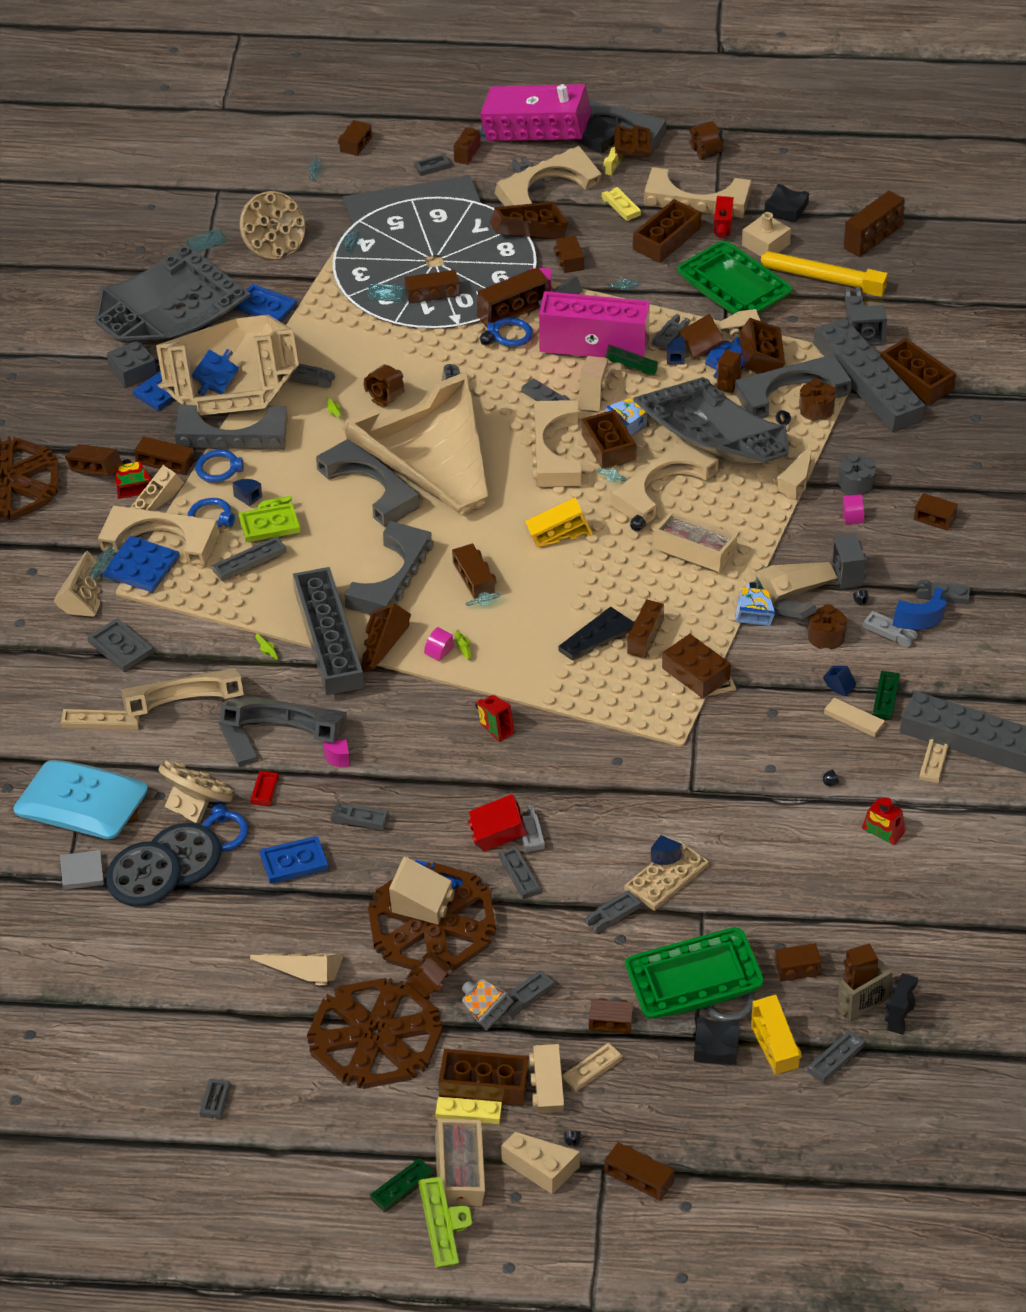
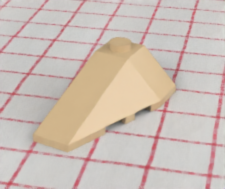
M88 551L83 554L53 601L66 614L93 617L100 606V600L98 599V594L100 593V587H98L100 562Z
M830 562L772 565L756 572L764 590L769 592L772 605L782 599L792 598L838 579Z
M285 953L251 954L250 959L303 980L315 981V985H328V981L336 979L343 954L316 953L305 956L304 953L288 955Z

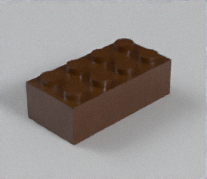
M888 190L845 222L844 249L861 257L886 237H889L894 231L900 229L904 223L905 199Z
M673 199L633 233V249L658 262L663 261L701 228V212Z
M536 267L479 290L477 317L488 328V322L495 323L503 318H516L540 308L538 301L543 298L544 291H548L549 279Z
M907 338L880 353V357L911 391L928 405L955 389L956 373Z
M444 1048L438 1082L439 1097L502 1102V1104L524 1106L529 1075V1056Z

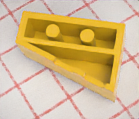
M576 497L525 521L537 547L559 543L560 539L569 537L571 540L576 539L578 535H593Z
M777 995L753 1001L751 1028L774 1074L777 1075L799 1068V1059L802 1057L801 1051L794 1042Z

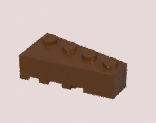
M554 201L495 207L490 220V224L496 234L558 239L564 237L568 226L567 220Z

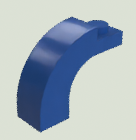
M936 587L932 599L923 604L899 600L892 626L917 630L937 625L944 617L947 604L945 597H942L943 589Z

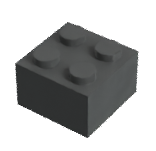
M884 305L849 307L848 322L870 346H884L887 325Z
M139 340L107 352L109 369L125 388L147 380L156 374L155 359Z
M856 534L835 536L833 538L832 566L838 577L840 588L847 589L863 586V580L866 578L865 565H867V556L862 552L861 541H858Z

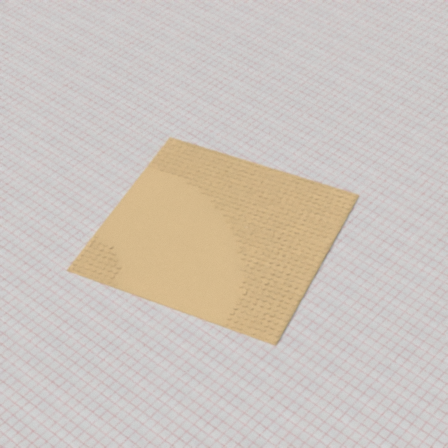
M334 250L286 324L294 332L299 364L333 371L336 376L332 380L331 387L322 388L318 384L288 379L271 404L266 408L230 412L220 429L236 430L249 427L265 416L269 406H287L288 421L285 448H207L204 454L212 450L223 449L232 452L236 457H242L244 464L243 472H236L231 478L222 482H207L197 475L195 466L166 513L188 516L189 509L196 502L205 498H220L230 505L231 513L235 514L233 526L227 527L223 525L219 527L220 533L205 566L187 562L184 552L186 541L181 536L170 531L154 530L148 541L179 551V559L153 593L121 582L115 591L116 596L312 648L295 595L293 573L330 567L359 661L362 662L363 653L367 649L364 645V640L368 639L366 627L370 614L346 608L345 593L352 582L376 583L394 576L402 568L404 560L397 552L384 546L383 532L386 527H383L373 518L372 504L377 502L384 494L385 488L383 485L370 476L356 473L341 474L327 479L317 470L316 456L347 439L343 430L346 419L377 408L380 413L376 420L377 422L425 403L436 383L441 382L444 366L454 364L459 367L460 374L463 372L468 374L469 392H471L476 433H478L488 498L484 501L486 504L482 508H473L469 513L461 516L458 511L441 501L440 498L383 463L384 466L390 471L392 470L397 477L404 480L409 487L416 490L419 494V508L395 522L431 532L434 544L432 550L426 554L424 563L420 564L417 575L412 577L409 588L405 589L402 599L397 602L398 606L412 614L409 620L410 625L377 666L488 696L495 695L506 701L683 747L707 696L701 698L662 669V652L688 634H692L724 659L726 658L741 626L740 622H735L737 600L741 589L746 588V585L750 582L757 583L759 587L760 581L756 572L769 566L801 498L800 495L795 500L777 491V477L788 468L790 463H793L798 458L800 453L809 447L812 449L809 480L848 395L835 398L834 413L830 418L826 420L815 418V421L803 417L799 409L800 389L805 383L788 384L776 389L767 398L769 401V416L763 417V419L781 425L775 419L776 413L780 410L790 413L791 420L786 425L788 455L766 463L747 464L728 461L714 455L719 459L718 473L707 481L686 474L662 477L653 482L646 490L647 496L656 504V518L649 522L642 530L634 531L630 527L631 519L611 506V492L684 439L669 431L647 413V424L632 435L636 443V460L602 469L581 435V419L604 413L607 406L623 400L634 399V397L701 377L708 379L717 388V378H714L717 370L705 365L711 350L694 359L685 344V364H667V350L652 345L653 338L675 314L680 315L679 323L684 318H689V325L703 318L702 316L650 305L649 341L645 357L658 362L655 376L644 374L641 370L630 369L624 364L613 363L608 360V364H611V372L604 389L600 412L578 409V425L559 429L551 433L544 442L547 448L554 454L566 459L580 460L581 486L537 487V479H533V468L536 467H533L532 456H536L532 455V444L535 443H532L531 433L535 432L531 431V420H534L531 419V408H534L535 400L522 392V386L535 378L560 395H566L570 400H577L578 406L580 375L587 356L539 352L540 308L516 317L528 323L533 331L531 340L519 347L504 346L497 341H494L489 346L482 345L480 336L487 330V327L481 320L462 326L433 329L407 327L380 320L351 303L338 287L333 273ZM441 255L425 258L428 267L444 265ZM551 281V291L561 285V283ZM583 289L579 293L580 295L621 298ZM714 320L715 324L720 322L719 320ZM504 325L498 330L500 336L509 340H518L526 335L525 330L517 325ZM782 336L785 365L783 367L824 357L812 342ZM386 364L402 372L405 392L391 403L379 406L372 402L373 397L370 393L365 392L363 383L364 378L369 373ZM743 367L740 372V379L761 373ZM735 389L732 393L722 391L726 397L744 409L735 395ZM328 396L332 399L333 403L340 405L339 412L342 415L341 417L329 414L327 410ZM226 457L211 458L204 463L203 471L209 475L223 474L230 469V460ZM240 479H253L260 482L262 497L251 506H248L234 497L233 482ZM292 496V501L289 503H293L300 526V533L278 537L286 546L287 552L221 581L213 572L212 565L269 540L264 539L246 543L238 513L258 509V505L264 500ZM576 497L593 535H578L576 539L571 540L569 537L560 539L559 543L537 547L525 521ZM207 505L200 508L196 512L195 517L217 521L219 515L224 510L218 505ZM670 511L737 535L736 552L720 572L652 548L654 529ZM472 543L477 550H480L483 561L488 563L491 574H494L497 580L495 593L476 599L472 597L455 568L452 559V549ZM646 599L664 604V621L646 658L627 654V638L630 632L626 633L625 637L621 639L615 638L610 640L609 644L603 647L597 646L593 648L592 652L573 661L558 651L560 644L610 606L635 622ZM437 627L453 635V649L440 661L424 654L426 642ZM456 630H459L463 636L471 641L469 647L471 658L469 660L465 658L455 642Z

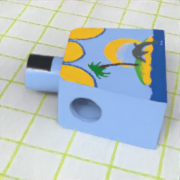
M632 398L606 407V412L616 410L631 436L647 424V412L635 403Z
M750 582L746 585V588L741 589L739 594L735 622L770 626L775 611L769 592L758 589L757 583Z

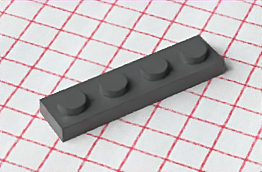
M276 536L212 565V570L221 581H224L286 553V546Z

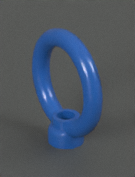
M503 318L495 323L488 322L487 330L494 335L495 341L504 346H523L533 336L530 325L518 318ZM504 325H517L525 330L526 335L518 340H509L500 336L498 330Z
M223 449L212 450L203 454L196 463L197 475L207 482L225 481L236 472H243L244 469L242 457H236L232 452ZM214 457H226L230 460V469L220 475L205 473L203 465Z
M220 498L202 499L193 504L188 511V516L195 517L196 512L200 508L207 505H218L224 510L217 520L218 528L223 525L232 527L235 522V514L231 513L230 505Z
M215 805L211 809L212 815L204 821L203 826L209 829L214 822L222 823L227 819L236 821L240 826L238 837L231 842L220 843L221 851L235 849L245 841L248 835V824L240 814L228 811L226 805Z

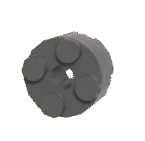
M854 453L849 454L840 463L837 484L842 488L841 491L847 495L868 494L874 486L876 473L874 460L858 456Z

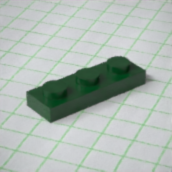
M608 344L605 358L613 363L618 362L630 369L635 368L641 370L644 374L655 376L658 368L657 361Z
M881 671L873 716L892 720L900 673Z
M418 1158L372 1192L370 1200L385 1213L419 1187L418 1181L432 1178L434 1171Z

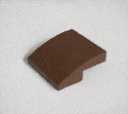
M620 125L615 127L616 154L626 156H647L651 154L649 128L634 125L633 129Z
M710 314L679 331L681 336L685 337V344L694 359L725 342Z

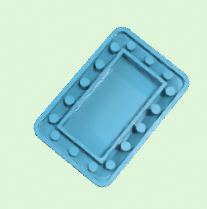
M49 760L41 767L13 809L14 813L22 818L104 839H113L119 835L147 794L148 787L145 782L116 772L74 762Z

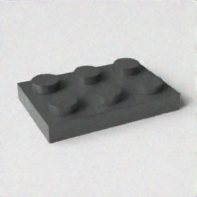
M118 618L88 636V642L123 672L154 653L152 646Z

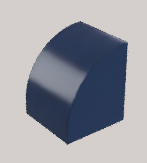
M685 337L676 338L668 344L667 364H685Z
M240 479L233 482L234 497L251 506L262 497L261 483L253 479Z
M832 666L823 676L826 684L840 695L847 696L856 685L848 666Z
M660 835L651 847V862L669 865L682 858V844L663 835Z

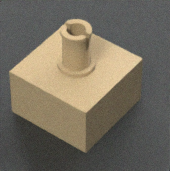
M765 212L760 218L743 229L742 246L759 256L765 254L766 251L779 253L790 245L791 228L775 220L772 213Z

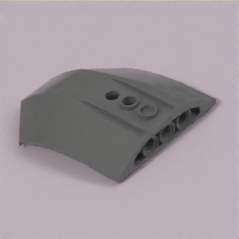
M185 244L148 270L107 287L101 286L95 322L117 341L181 337L225 315L250 297L251 294L189 245ZM179 305L186 306L184 309H176Z
M704 377L640 395L633 399L635 403L669 431L728 461L746 464L766 463L787 456L789 453L786 424L778 425L743 409L726 397L720 389H717Z

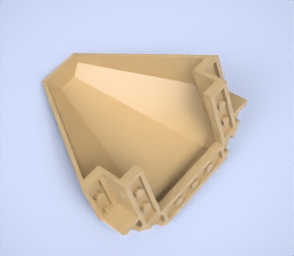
M270 315L235 318L156 345L163 380L158 384V387L170 393L171 397L180 404L197 405L199 416L266 408L271 404L299 365L293 329ZM209 349L221 356L229 349V352L232 351L233 354L228 360L240 367L223 394H218L208 389L204 396L199 395L197 392L202 385L192 378V373Z

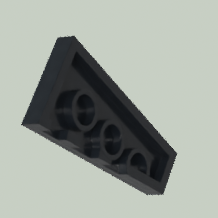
M610 606L560 644L558 651L573 661L592 652L593 648L597 646L603 647L609 644L610 640L625 637V634L631 631L635 622Z

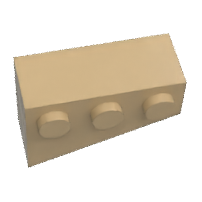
M587 356L580 375L579 410L600 412L604 389L611 372V364H608L607 358Z
M559 1044L533 1046V1053H529L530 1066H533L534 1073H531V1086H535L536 1094H532L533 1107H537L538 1114L563 1112L564 1100Z
M518 1132L513 1133L501 1145L502 1162L552 1195L580 1167V1151Z

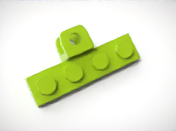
M442 1176L421 1179L418 1183L435 1268L457 1265L459 1261L453 1233L464 1231L472 1224L470 1209L467 1206L448 1208Z

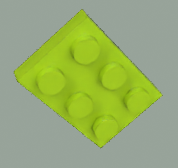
M293 503L238 513L246 543L300 533V526Z

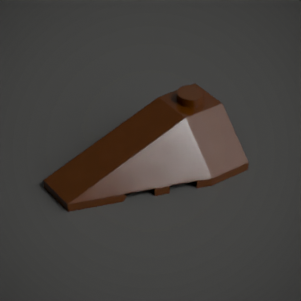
M395 603L371 612L366 627L368 639L364 640V645L367 649L362 656L361 668L363 673L377 667L410 625L409 620L412 614Z

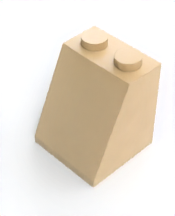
M403 857L389 888L393 913L437 925L441 918L445 917L447 904L454 897L451 880L407 857Z

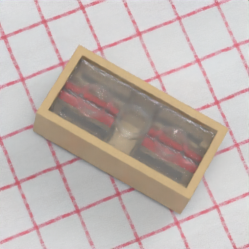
M670 511L654 529L652 548L720 572L736 552L737 535Z
M438 1118L435 1132L437 1177L442 1176L447 1206L482 1207L485 1182L481 1120Z

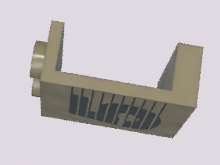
M878 959L877 977L853 990L844 980H841L839 982L837 1005L840 1014L845 1015L852 1021L888 1000L891 992L892 971Z

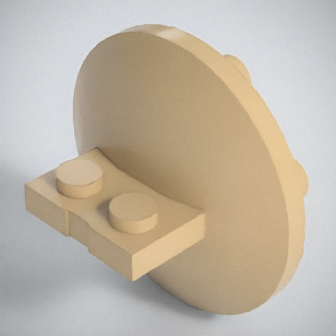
M268 191L254 196L246 203L240 217V232L245 244L254 254L264 259L276 260L283 258L281 256L285 252L292 251L288 254L290 255L299 248L305 234V220L300 207L292 198L280 192Z
M165 760L164 763H161L158 770L173 785V788L164 807L200 824L209 802L232 801L234 797L233 790L226 787L227 783L219 779H210L211 775L206 772L186 769V765L175 761L174 763Z

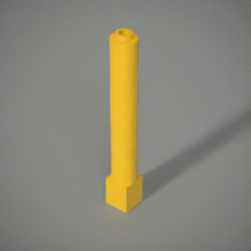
M766 251L761 256V264L767 269L855 288L860 287L862 293L882 297L887 287L888 273L867 269L864 272Z

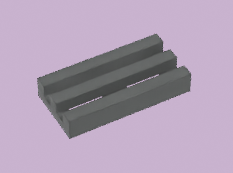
M444 153L415 161L414 167L417 168V172L422 176L451 168V162Z
M209 1079L200 1109V1117L208 1115V1118L213 1119V1116H216L217 1119L221 1120L231 1087L230 1081ZM214 1085H217L213 1101L211 1104V1108L209 1110L207 1109L212 1093V1089ZM222 1086H224L218 1110L216 1111L215 1109L219 1099Z

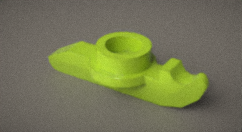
M328 396L327 410L329 414L341 417L342 415L339 412L340 405L333 403L332 399Z
M292 496L264 500L258 505V509L287 504L292 501Z
M456 630L455 642L465 658L469 660L471 658V650L469 649L471 641L463 636L459 630Z
M256 633L255 637L261 645L260 650L264 655H271V658L278 660L273 643L266 642Z

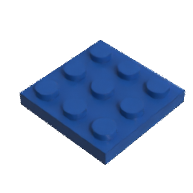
M130 536L103 570V576L153 593L179 559L180 554L179 551Z

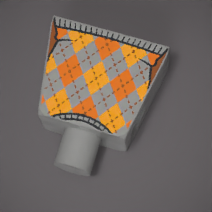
M483 979L479 980L475 985L468 981L462 987V991L466 994L462 1002L486 1031L514 1002L505 991Z

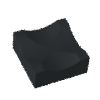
M595 114L588 121L582 139H575V141L602 153L615 143L614 129L617 125L609 124Z
M777 184L772 196L765 202L764 213L770 212L774 217L796 222L809 203V192H797L788 189L782 184Z
M902 973L899 981L895 980L892 989L894 994L888 997L886 1008H888L885 1016V1021L888 1022L887 1031L901 1035L904 1034L906 1027L905 1017L914 1009L916 1002L912 991L916 988L918 977Z
M698 1017L694 1061L736 1065L740 1021L718 1022Z

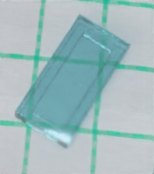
M218 229L187 239V244L196 252L225 243V237Z
M370 284L367 299L402 302L404 286Z
M109 547L97 557L89 573L93 580L107 569L115 553L112 547Z

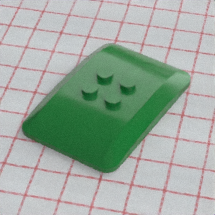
M728 241L717 242L684 261L677 268L678 273L692 286L733 314L756 309L757 313L792 292V286Z
M738 927L724 929L631 955L625 961V968L641 1011L645 1017L650 1019L685 1013L728 1001L758 990L764 983L763 976L745 932Z

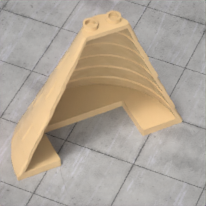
M466 372L436 383L425 403L376 422L380 414L377 408L345 420L343 430L345 432L344 435L349 441L362 447L368 453L382 460L386 465L420 485L421 488L440 498L441 501L458 511L461 516L466 515L473 508L480 509L486 504L484 501L488 498L482 454L480 453L478 433H476L471 392H469L468 374Z

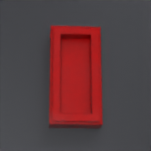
M259 771L250 799L252 805L270 807L279 780V773Z

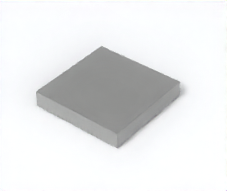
M100 850L60 855L63 890L104 885Z

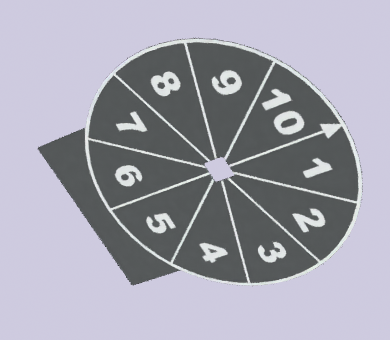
M470 175L343 196L352 226L341 237L333 256L334 277L338 287L351 303L380 320L407 327L430 329L471 324L480 321L477 317L479 290L526 272L530 268H536V251L530 237L496 234L490 224L494 208L480 202ZM441 255L444 265L436 267L427 266L426 257ZM456 270L460 282V296L416 303L408 302L404 277Z

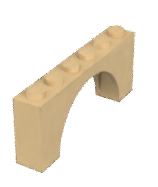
M577 146L568 149L560 155L557 154L549 160L541 161L538 165L528 167L520 173H515L507 179L500 180L496 185L495 195L504 206L532 204L528 196V188L539 179L551 176L564 177L576 182L584 190H588L599 184L601 173L583 150Z
M652 167L644 191V205L664 208L675 199L701 213L714 214L717 196L734 197V217L744 218L751 192V180L734 178L730 186L720 192L698 195L676 188L668 178V169ZM722 210L721 215L726 216L727 212Z
M577 400L534 401V408H531V419H534L531 420V431L535 432L531 433L532 443H535L532 444V455H536L532 456L533 467H536L533 468V479H537V487L581 486L580 460L560 457L551 452L544 443L551 433L567 426L578 425Z
M684 439L657 460L652 461L650 465L640 470L632 478L627 479L621 486L615 488L611 492V506L630 519L635 515L642 516L647 525L656 518V504L646 494V490L653 482L674 474L692 475L707 481L718 473L719 459Z
M113 506L98 537V541L102 551L117 553L130 536L135 537L154 530L170 531L178 534L186 541L184 552L187 562L205 566L220 532L217 521L212 519Z
M235 668L121 689L124 709L128 717L147 714L155 706L184 698L220 696L226 699L244 695L241 676Z

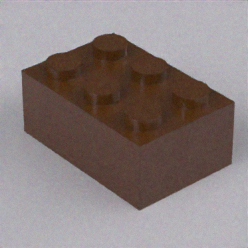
M749 317L739 332L744 368L758 373L783 368L785 357L781 328Z
M616 410L581 419V435L602 469L636 460V443Z
M688 634L662 652V669L701 698H705L730 680L731 663L692 634Z

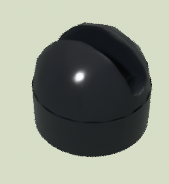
M488 330L484 331L480 336V342L484 346H489L495 341L494 335Z
M780 410L776 413L775 419L779 424L787 425L791 420V415L785 410Z
M635 515L630 521V527L634 531H640L646 526L645 519L640 515Z
M861 590L853 593L855 603L858 605L863 603L865 605L869 600L868 591Z
M833 769L823 775V783L826 786L831 787L839 784L838 777Z
M581 1131L564 1132L565 1143L570 1147L572 1142H574L575 1147L581 1142Z

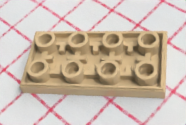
M677 841L682 844V858L679 861L669 865H660L652 862L626 883L624 890H629L638 900L655 911L709 866V861L681 841Z

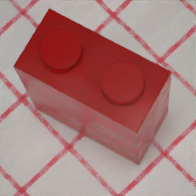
M513 794L469 811L470 820H468L470 829L474 831L472 839L476 846L479 845L483 852L527 835L520 805Z

